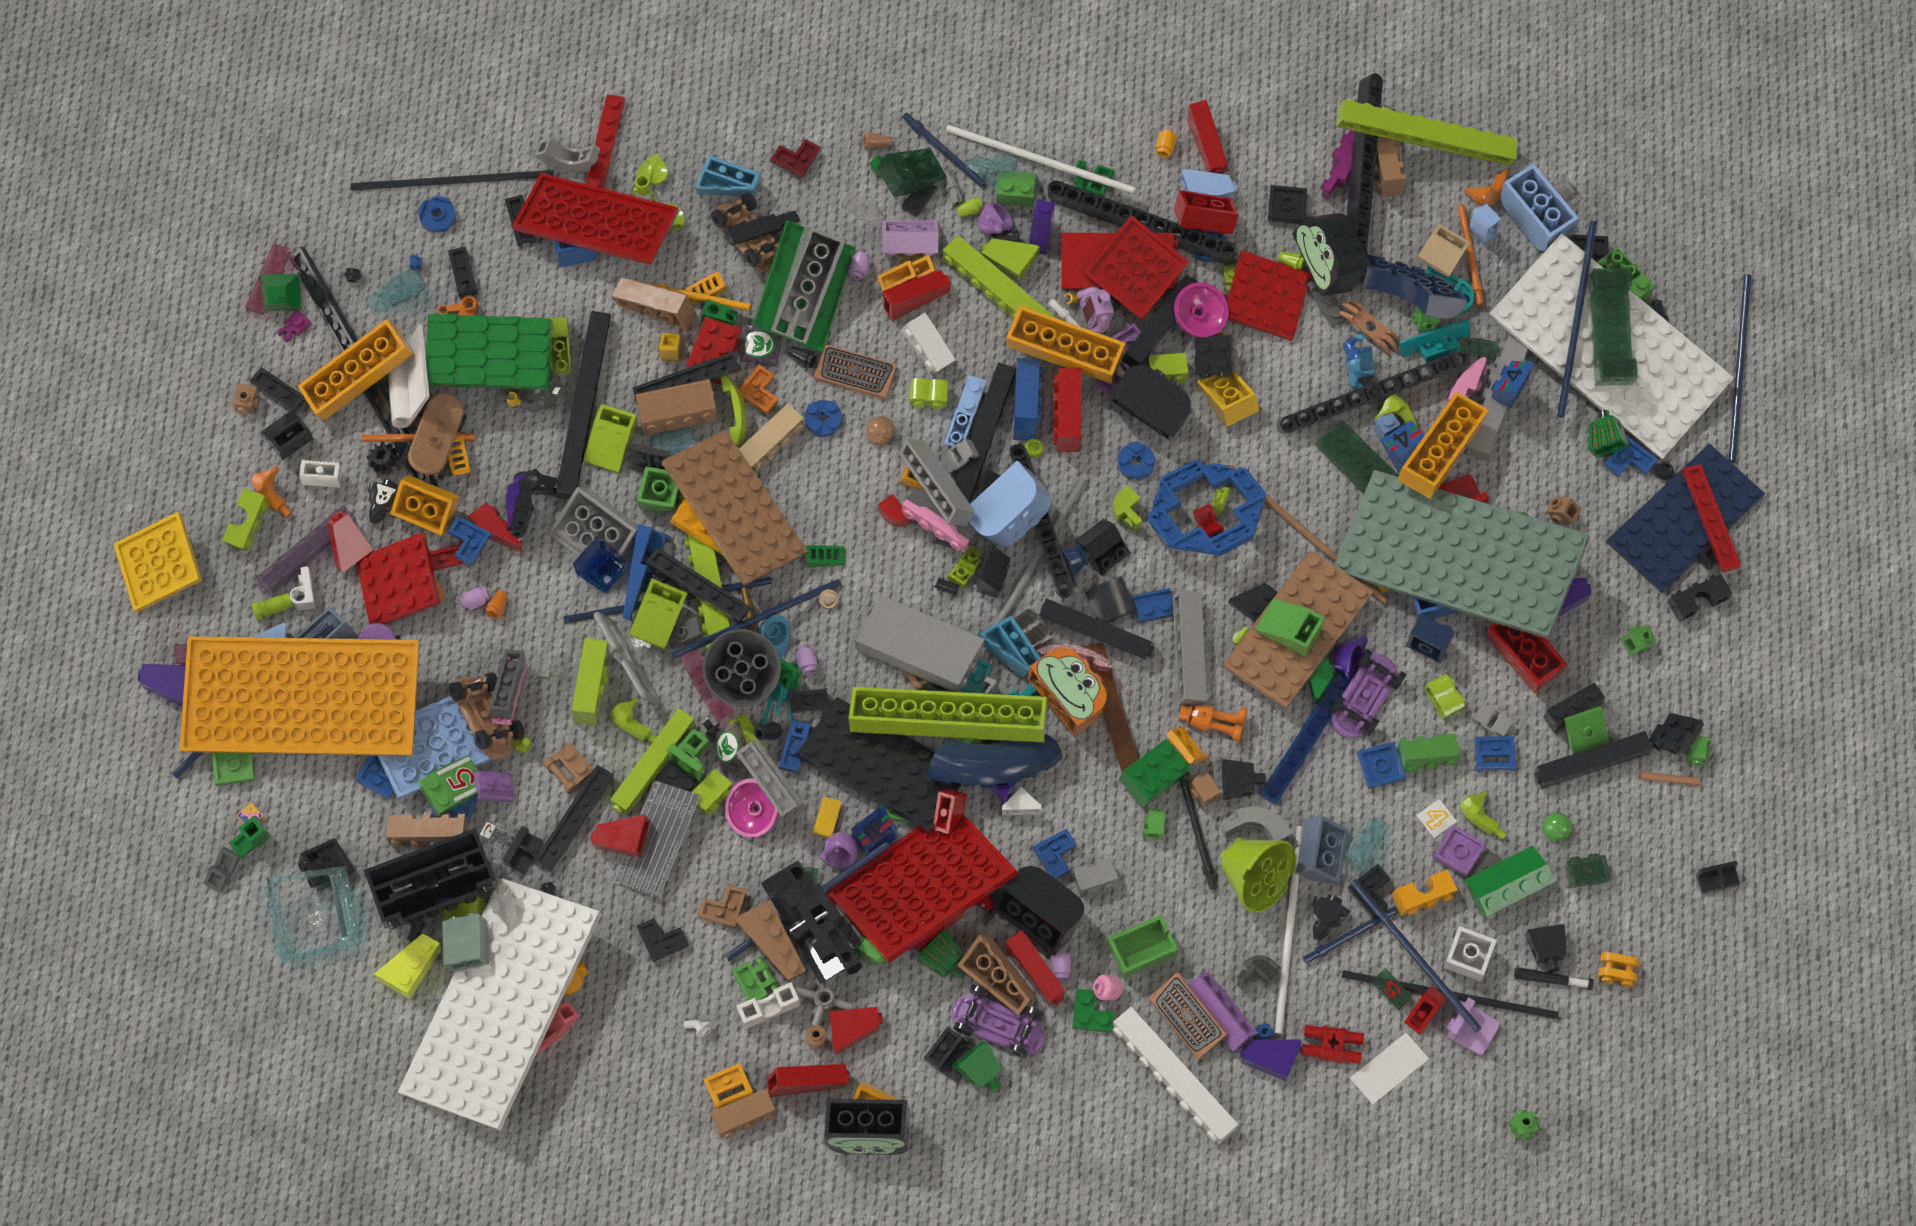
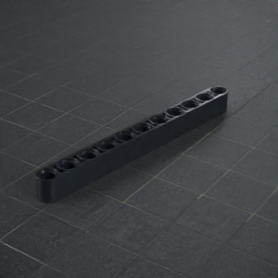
M1373 73L1360 80L1357 103H1369L1374 107L1381 108L1383 79L1379 74ZM1354 131L1346 216L1349 218L1367 256L1378 136Z
M1055 180L1048 185V199L1055 204L1122 227L1132 215L1138 221H1145L1146 223L1143 225L1153 233H1179L1180 236H1174V238H1178V248L1212 258V260L1226 265L1232 264L1236 260L1237 248L1234 243L1193 228L1185 229L1179 223ZM1054 190L1060 191V192L1057 193V194L1052 193V191H1054ZM1072 196L1077 197V198L1074 199V200L1069 199V198L1072 197ZM1089 202L1094 203V205L1088 206L1086 204ZM1107 208L1111 209L1110 212H1105L1103 210ZM1121 215H1128L1129 217H1127V218H1122V217H1120V216H1121ZM1156 227H1162L1163 229H1162V230H1156L1155 228H1156ZM1196 239L1197 242L1192 243L1189 240ZM1213 245L1215 248L1209 249L1207 246ZM1227 251H1229V252H1231L1232 254H1231V255H1226V254H1224V253L1227 252Z
M590 312L557 483L556 498L570 499L576 488L579 487L609 329L610 313Z
M1457 351L1287 415L1278 420L1277 429L1283 434L1291 433L1463 368L1469 363V355L1465 351ZM1457 355L1463 358L1461 365L1455 360ZM1440 361L1445 363L1446 368L1444 371H1441L1438 367ZM1422 368H1426L1428 370L1429 374L1427 378L1422 376ZM1405 374L1411 377L1410 384L1405 383ZM1388 381L1394 384L1392 391L1387 388ZM1371 387L1376 389V397H1372L1369 394ZM1353 394L1359 396L1360 401L1358 404L1352 401ZM1336 400L1342 403L1341 410L1335 408ZM1319 407H1322L1325 410V415L1323 417L1319 416L1317 413ZM1302 413L1307 415V423L1301 422L1300 415ZM1284 420L1290 422L1291 427L1289 430L1284 429Z
M1000 362L996 366L971 437V441L980 456L976 459L969 458V461L961 467L955 483L969 503H971L1016 374L1017 367ZM936 538V544L952 548L946 540Z

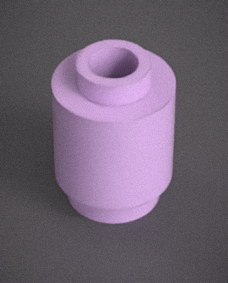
M858 251L852 256L848 274L852 279L859 281L866 278L870 264V256L867 253Z
M478 586L462 593L463 597L460 598L463 608H468L469 611L483 606L487 601H490L484 586L481 588Z
M808 645L799 647L795 653L799 670L805 676L815 674L818 663L814 648Z
M1060 950L1055 956L1051 955V971L1058 980H1068L1071 974V955L1063 950Z

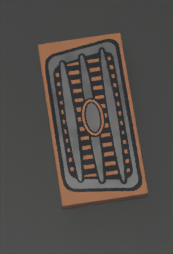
M825 344L814 380L886 400L897 364Z
M1179 972L1149 997L1198 1060L1228 1035L1227 1031Z

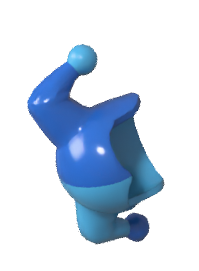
M1362 333L1343 343V348L1347 355L1346 367L1349 371V385L1353 389L1364 387L1360 383L1362 377L1375 375L1372 347L1357 348L1355 346L1356 342L1364 340L1365 337Z

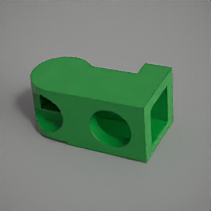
M707 299L701 315V321L704 322L707 317L735 326L739 313L733 308Z

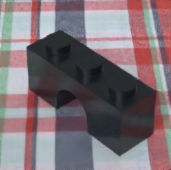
M1722 574L1717 576L1711 575L1702 583L1698 584V582H1695L1684 591L1677 590L1672 593L1668 604L1677 620L1681 622L1696 615L1699 609L1695 602L1696 598H1706L1714 607L1729 600L1732 591Z
M1594 682L1547 709L1543 718L1555 733L1566 727L1564 718L1602 706L1605 696Z

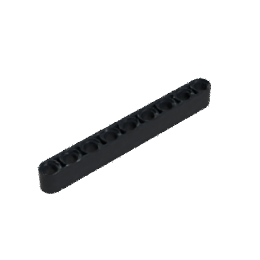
M1022 444L1013 445L1010 449L1012 465L1019 461L1035 475L1026 447ZM1016 454H1022L1021 457H1015ZM1047 511L1041 518L1045 519V521L1039 522L1033 527L1055 591L1059 597L1067 598L1073 592L1072 579ZM1045 535H1050V536H1051V537L1048 538V539L1043 538V536H1045ZM1051 551L1057 552L1055 555L1048 554ZM1062 568V571L1056 572L1054 569ZM1063 584L1068 585L1067 588H1060Z

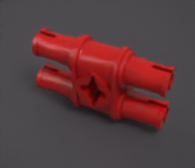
M1305 1024L1303 1036L1320 1038L1322 1044L1320 1046L1302 1044L1301 1056L1315 1057L1320 1061L1338 1062V1064L1343 1062L1361 1064L1362 1052L1344 1050L1343 1044L1346 1042L1363 1045L1365 1033L1347 1031L1345 1027H1329L1326 1024L1323 1027ZM1332 1038H1334L1335 1048L1333 1049V1051L1331 1048V1044H1329Z

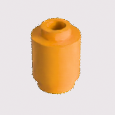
M1165 129L1159 132L1155 148L1156 154L1159 157L1169 158L1174 152L1177 135L1172 130Z

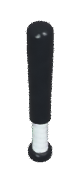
M1517 967L1514 970V978L1519 980L1564 986H1581L1587 988V990L1593 989L1594 980L1592 978L1588 980L1570 978L1567 975Z

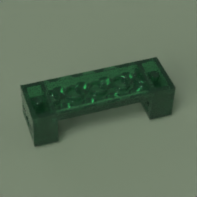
M1594 268L1589 276L1595 386L1633 385L1638 377L1637 359H1632L1628 294L1632 287L1631 268Z

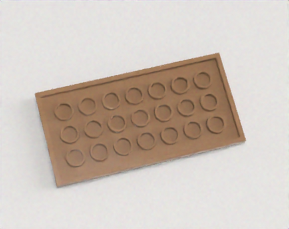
M726 430L663 460L662 465L743 586L789 564L808 552Z
M1310 550L1273 598L1309 608L1325 617L1324 627L1306 657L1255 631L1256 626L1268 608L1267 606L1224 662L1222 668L1284 709H1287L1322 660L1325 659L1371 598L1374 591Z

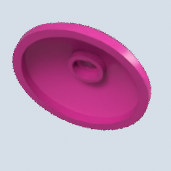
M1197 282L1186 286L1179 292L1174 304V313L1179 326L1186 333L1194 337L1205 338L1214 336L1223 329L1228 319L1229 310L1224 295L1216 287L1208 283ZM1195 310L1199 312V316L1195 314Z
M745 779L733 786L726 798L725 814L727 821L735 832L744 837H760L768 833L778 819V811L755 779ZM757 805L760 806V810H759V811H757V809H756Z

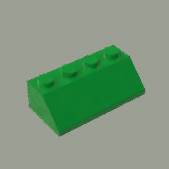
M1530 846L1464 879V882L1479 914L1489 916L1554 883L1555 879L1545 860L1534 846Z

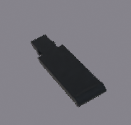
M796 211L783 213L779 216L771 214L724 229V232L731 245L735 246L736 244L782 231L786 220L797 223L800 221V218Z

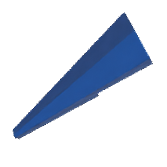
M638 524L622 617L628 621L633 620L634 609L640 605L638 599L641 593L646 592L650 579L656 572V570L647 565L646 561L657 547L663 550L665 543H670L672 538L652 527Z

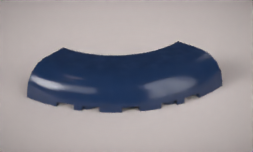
M1367 254V272L1361 280L1363 288L1378 290L1403 298L1416 305L1425 316L1452 318L1464 309L1467 300L1461 291L1456 292L1454 290L1455 286L1445 282V279L1436 274L1430 276L1425 273L1424 269L1414 265L1409 268L1407 264L1398 260L1395 263L1385 261V257Z
M1045 734L1044 742L1007 740L994 744H970L949 738L934 754L929 766L928 777L947 784H951V782L962 783L963 787L981 785V788L996 787V784L1003 783L1013 785L1022 782L1024 778L1037 777V773L1043 770L1048 771L1062 759V751L1058 743L1047 734Z

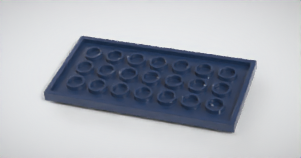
M1709 443L1684 468L1702 465L1728 531L1764 497L1765 493ZM1684 468L1606 541L1612 549L1661 593L1698 559L1697 555L1710 545L1683 476L1682 470Z

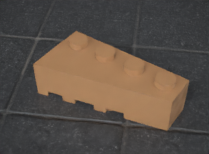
M1378 136L1375 174H1377V180H1375L1376 191H1379L1380 197L1402 195L1406 176L1402 170L1403 162L1400 161V148L1395 147L1398 141Z
M621 277L612 295L618 306L639 314L643 311L646 316L654 320L659 317L667 325L673 327L674 324L681 326V330L688 332L696 315L685 293L680 291L673 292L665 287L658 288L647 282L645 284L640 283L633 278L626 279Z
M423 814L420 818H416L415 815H389L386 838L388 843H391L393 846L410 844L411 847L421 848L422 845L429 846L469 830V825L465 814H458V818H452L449 814H441L440 818H435L430 814Z
M770 900L734 918L738 926L741 927L787 981L806 972Z
M987 932L977 937L957 965L1018 1015L1024 1013L1025 1008L1029 1007L1037 997Z

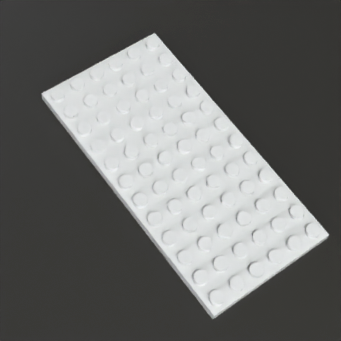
M1561 233L1489 313V316L1563 378L1585 252ZM1591 258L1570 384L1600 410H1609L1610 415H1614L1621 421L1626 432L1662 460L1734 377Z
M499 878L497 887H495L482 914V917L487 920L488 964L455 971L398 1090V1093L498 1131L502 1129L601 917V913L597 910L503 878Z

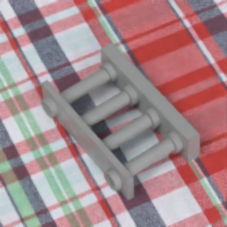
M758 739L754 742L751 741L736 752L781 817L803 803Z

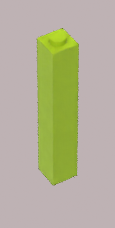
M679 708L676 710L610 799L613 806L612 809L618 814L624 813L628 816L668 762L667 749L671 744L676 747L680 745L694 727L695 720L693 717Z

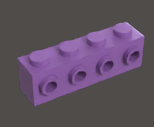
M1209 971L1198 975L1189 984L1227 1031L1228 1035L1223 1039L1226 1045L1233 1051L1242 1048L1258 1033Z

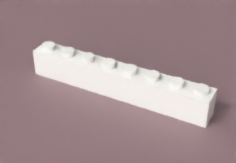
M1132 1007L1113 1021L1114 1034L1119 1039L1123 1038L1127 1042L1126 1046L1132 1053L1136 1052L1139 1055L1142 1065L1146 1068L1149 1067L1154 1072L1152 1073L1154 1078L1159 1083L1163 1082L1167 1086L1166 1090L1173 1098L1175 1096L1178 1098L1181 1108L1185 1112L1189 1111L1194 1116V1122L1199 1127L1203 1126L1208 1131L1206 1134L1211 1141H1217L1220 1144L1237 1130L1238 1123Z

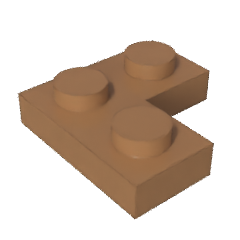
M728 885L722 903L703 898L697 915L698 918L736 928L737 923L734 921V918L741 913L747 890Z

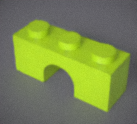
M244 488L237 506L247 512V520L242 525L229 523L222 541L247 552L254 544L256 530H259L261 527L262 515L269 508V499L262 494Z

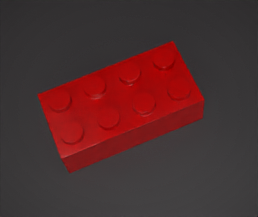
M1058 368V375H1054L1053 445H1057V452H1080L1081 368Z
M1494 623L1488 628L1486 637L1534 694L1564 673L1567 663L1546 638L1498 623Z

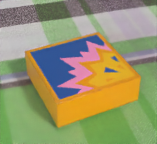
M252 802L236 815L243 824L252 816L258 817L260 821L265 819Z

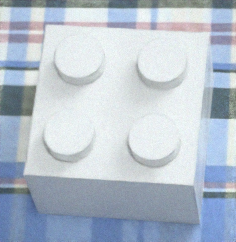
M1459 926L1444 968L1481 982L1496 940Z

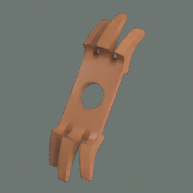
M1353 300L1341 304L1353 315L1344 311H1340L1338 315L1346 318L1352 325L1358 327L1376 345L1381 347L1386 355L1389 356L1391 352L1385 342L1394 350H1399L1397 344H1399L1400 340L1397 335L1368 313L1361 304ZM1371 321L1375 324L1376 328L1374 331H1369L1366 329L1365 324Z

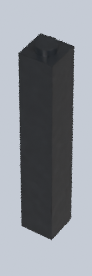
M1187 274L1184 276L1127 349L1122 358L1125 364L1133 367L1144 363L1176 321L1174 304L1177 295L1186 286L1197 283L1198 281L1195 278L1189 277Z
M1047 598L1039 613V616L1145 660L1148 657L1151 658L1155 650L1154 642Z
M1646 731L1538 765L1534 773V779L1536 784H1540L1541 789L1649 755L1653 747Z

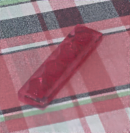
M273 243L246 303V310L264 315L261 275L282 274L292 252L291 248Z

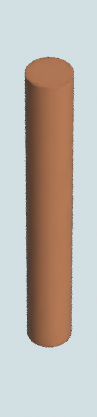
M1641 772V780L1700 785V778Z

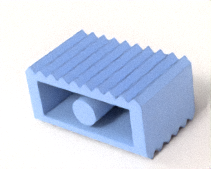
M1488 204L1476 207L1472 212L1473 217L1470 220L1469 229L1482 244L1496 236L1501 218L1498 217L1496 212H1493V209Z

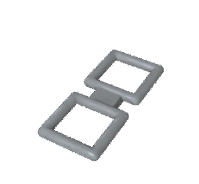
M595 612L593 616L611 648L620 653L623 658L621 665L640 697L655 705H659L661 702L643 669L639 666L637 659L614 620L600 612Z

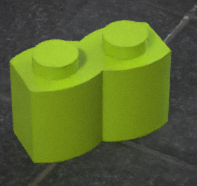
M923 378L911 379L910 405H913L915 408L930 406L936 410L946 408L948 404L949 381Z
M1447 674L1426 683L1424 687L1442 720L1463 711L1466 704L1464 696L1455 689L1456 683L1452 677L1449 678Z

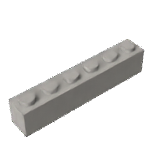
M907 439L899 455L949 525L967 526L975 512L926 441Z
M1179 590L1173 596L1178 705H1202L1207 701L1209 695L1206 689L1208 674L1205 671L1207 656L1204 653L1206 637L1203 635L1205 619L1202 617L1204 601L1201 598V592Z

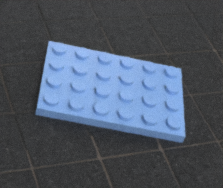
M451 696L416 710L413 756H378L398 800L421 791L418 787L419 780L466 755H469L476 767L495 760L486 756L476 746L474 735L460 708Z

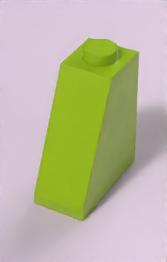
M992 238L989 243L983 245L980 252L1001 272L1019 282L1039 255V246Z

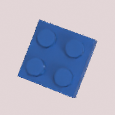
M1395 742L1357 751V757L1368 789L1405 780L1406 776Z

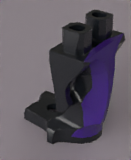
M537 469L519 472L514 475L513 483L508 486L505 500L507 513L506 529L511 531L512 537L522 538L523 534L527 531L530 519L535 511L531 495L554 496L556 494L557 488L555 486L558 478L543 475Z

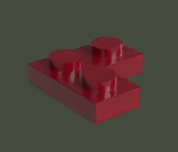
M804 139L796 153L779 145L770 160L771 163L803 178L821 151V147L807 139Z

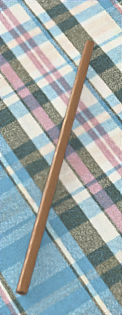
M1266 494L1265 503L1335 563L1338 555ZM1357 580L1373 590V596L1382 604L1388 600L1372 584Z

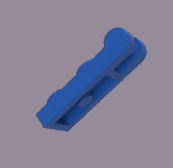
M792 719L779 769L798 774L801 759L797 758L796 755L808 738L812 723H802L798 719ZM796 730H802L803 733H796Z

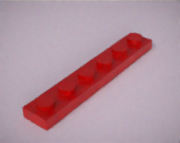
M606 95L595 145L600 148L598 160L588 171L585 184L600 188L605 187L625 97Z
M1702 465L1684 468L1682 470L1683 476L1721 572L1724 573L1740 568L1739 558Z

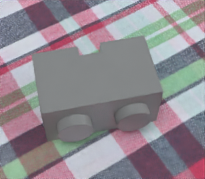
M1110 857L1095 862L1096 866L1089 868L1087 864L1073 869L1072 875L1080 896H1092L1098 890L1104 889L1107 891L1117 885L1118 877Z

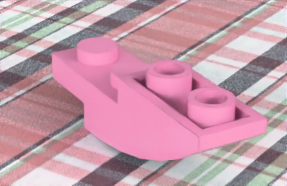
M1482 357L1460 376L1449 395L1447 403L1456 391L1467 398L1469 396L1473 397L1475 391L1479 392L1482 381H1479L1481 375L1485 376L1488 368L1485 365L1487 358Z

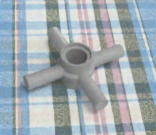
M837 974L826 981L825 987L820 988L817 992L797 986V995L813 999L817 1006L811 1026H819L824 1011L832 1006L844 1010L853 1009L854 1004L836 999L832 992ZM826 995L830 1000L823 1003L819 998Z

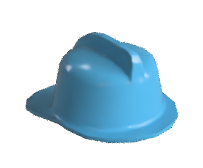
M776 615L763 621L760 626V635L766 637L773 644L779 657L782 658L788 650L790 623L784 616Z

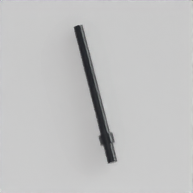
M1184 778L1180 780V785L1203 866L1201 868L1203 875L1207 878L1209 889H1215L1217 885L1213 874L1215 873L1214 867L1209 860L1188 781Z

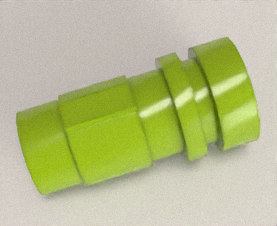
M288 593L272 597L266 601L260 600V603L255 602L251 604L257 622L263 620V617L269 618V615L277 614L293 607Z

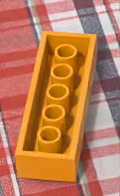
M1019 306L1006 337V347L1065 368H1081L1082 374L1110 384L1114 380L1125 353L1124 342L1023 306Z
M386 319L299 384L298 388L315 415L326 420L412 356L414 352L398 327Z
M1456 391L1403 465L1398 481L1431 499L1483 425L1489 410Z

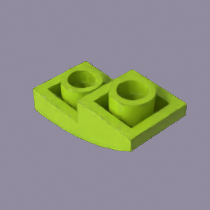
M1228 487L1217 490L1213 496L1212 507L1216 518L1222 514L1230 494Z
M970 546L960 557L959 563L948 574L947 579L955 584H959L960 588L963 589L975 574L977 567H980L982 553Z

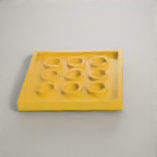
M176 512L114 543L133 611L137 613L202 581L185 522L180 512Z

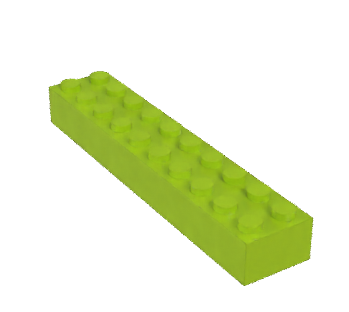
M853 687L849 726L850 732L1044 742L1047 720V697Z

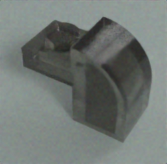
M1252 956L1245 961L1244 967L1247 971L1244 969L1238 975L1237 986L1243 991L1256 977L1268 987L1281 974L1282 968L1267 956Z

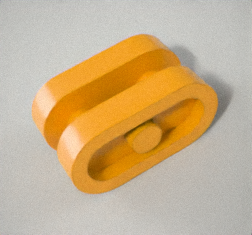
M1611 952L1601 953L1600 963L1605 965V967L1599 968L1598 978L1601 979V982L1608 984L1618 982L1624 987H1633V985L1637 984L1638 974L1634 973L1633 970L1639 969V958ZM1613 966L1625 968V970L1614 969Z

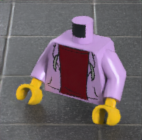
M1090 287L1078 291L1077 294L1066 293L1064 297H1071V300L1066 302V304H1076L1080 299V305L1089 330L1099 334L1108 330L1114 311L1110 295L1105 289L1100 290L1097 287Z

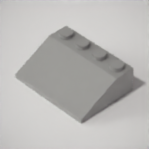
M577 487L548 534L606 576L597 565L600 563L617 567L618 564L615 563L621 556L624 558L635 545L638 524L589 488ZM617 551L619 553L618 557L612 563H607ZM604 568L608 573L612 570Z

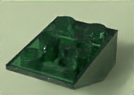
M931 148L886 154L877 167L893 197L911 194L946 178Z

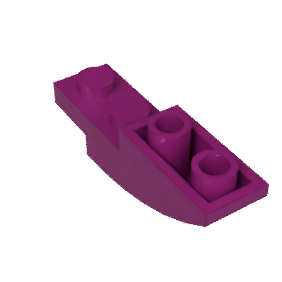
M1352 130L1348 134L1344 133L1340 140V147H1336L1332 153L1333 167L1329 173L1331 176L1328 180L1325 179L1321 186L1323 190L1321 197L1327 200L1335 187L1338 186L1343 189L1349 178L1354 131Z

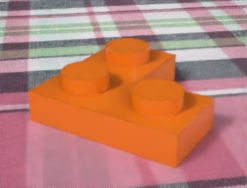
M758 365L739 390L746 402L768 415L778 402L776 396L765 390L773 380L774 374Z

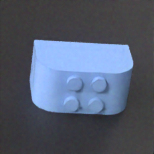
M1534 163L1504 182L1500 195L1503 207L1537 249L1545 251L1561 233L1567 237L1575 231L1579 217Z
M1016 461L970 504L975 512L969 522L978 533L996 546H1010L1018 539L1023 538L1026 532L1032 526L1037 525L1040 519L1047 513L1051 503L1050 494L1029 469L1019 461Z

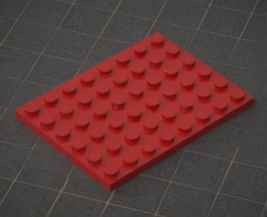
M963 814L951 834L934 829L929 833L917 827L827 893L881 956L890 963L1018 875V872Z

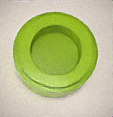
M1030 439L1025 443L1030 458H1038L1042 455L1043 444L1041 441Z

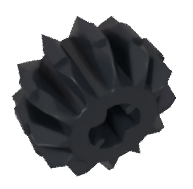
M381 442L380 446L374 444V450L369 449L371 455L366 457L370 461L368 463L369 467L373 468L374 472L378 473L380 471L385 475L387 469L389 472H392V466L398 467V464L395 462L400 460V457L397 455L398 450L393 448L391 443L386 445L384 442Z

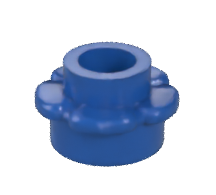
M417 253L416 255H410V270H416V272L418 271L417 268H421L422 257H418Z
M1267 1023L1258 1025L1255 1028L1258 1032L1255 1035L1257 1040H1271V1037L1274 1036V1030Z

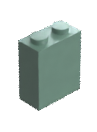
M470 913L468 916L451 917L449 920L442 921L443 963L445 967L454 972L488 964L487 920L479 913Z

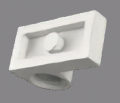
M308 566L302 567L301 575H298L300 586L291 590L290 599L293 606L298 610L314 609L316 605L311 573ZM304 596L303 600L296 601L297 597Z

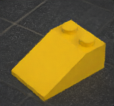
M1236 372L1230 373L1228 377H1218V374H1211V378L1197 381L1214 412L1226 427L1259 411L1256 394Z

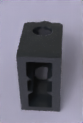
M1222 759L1223 800L1254 795L1255 785H1266V773H1254L1253 763Z
M1565 924L1528 929L1525 937L1536 964L1546 963L1549 973L1559 971L1558 961L1564 960L1566 956Z

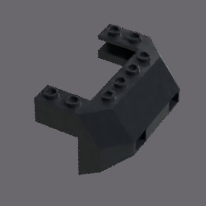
M476 828L363 870L384 928H389V930L408 923L410 926L421 922L420 919L424 917H436L440 911L445 909L452 911L464 902L466 904L477 901V897L490 893L497 887L495 876ZM466 864L467 870L450 875L449 870ZM412 884V891L396 895L395 890Z

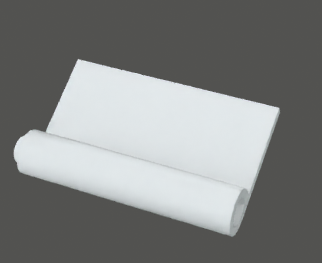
M420 324L407 341L414 354L388 373L392 425L396 428L408 427L429 398L423 325Z

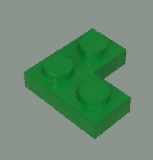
M1076 989L1072 1029L1112 1033L1114 1012L1094 1010L1096 997L1094 990Z

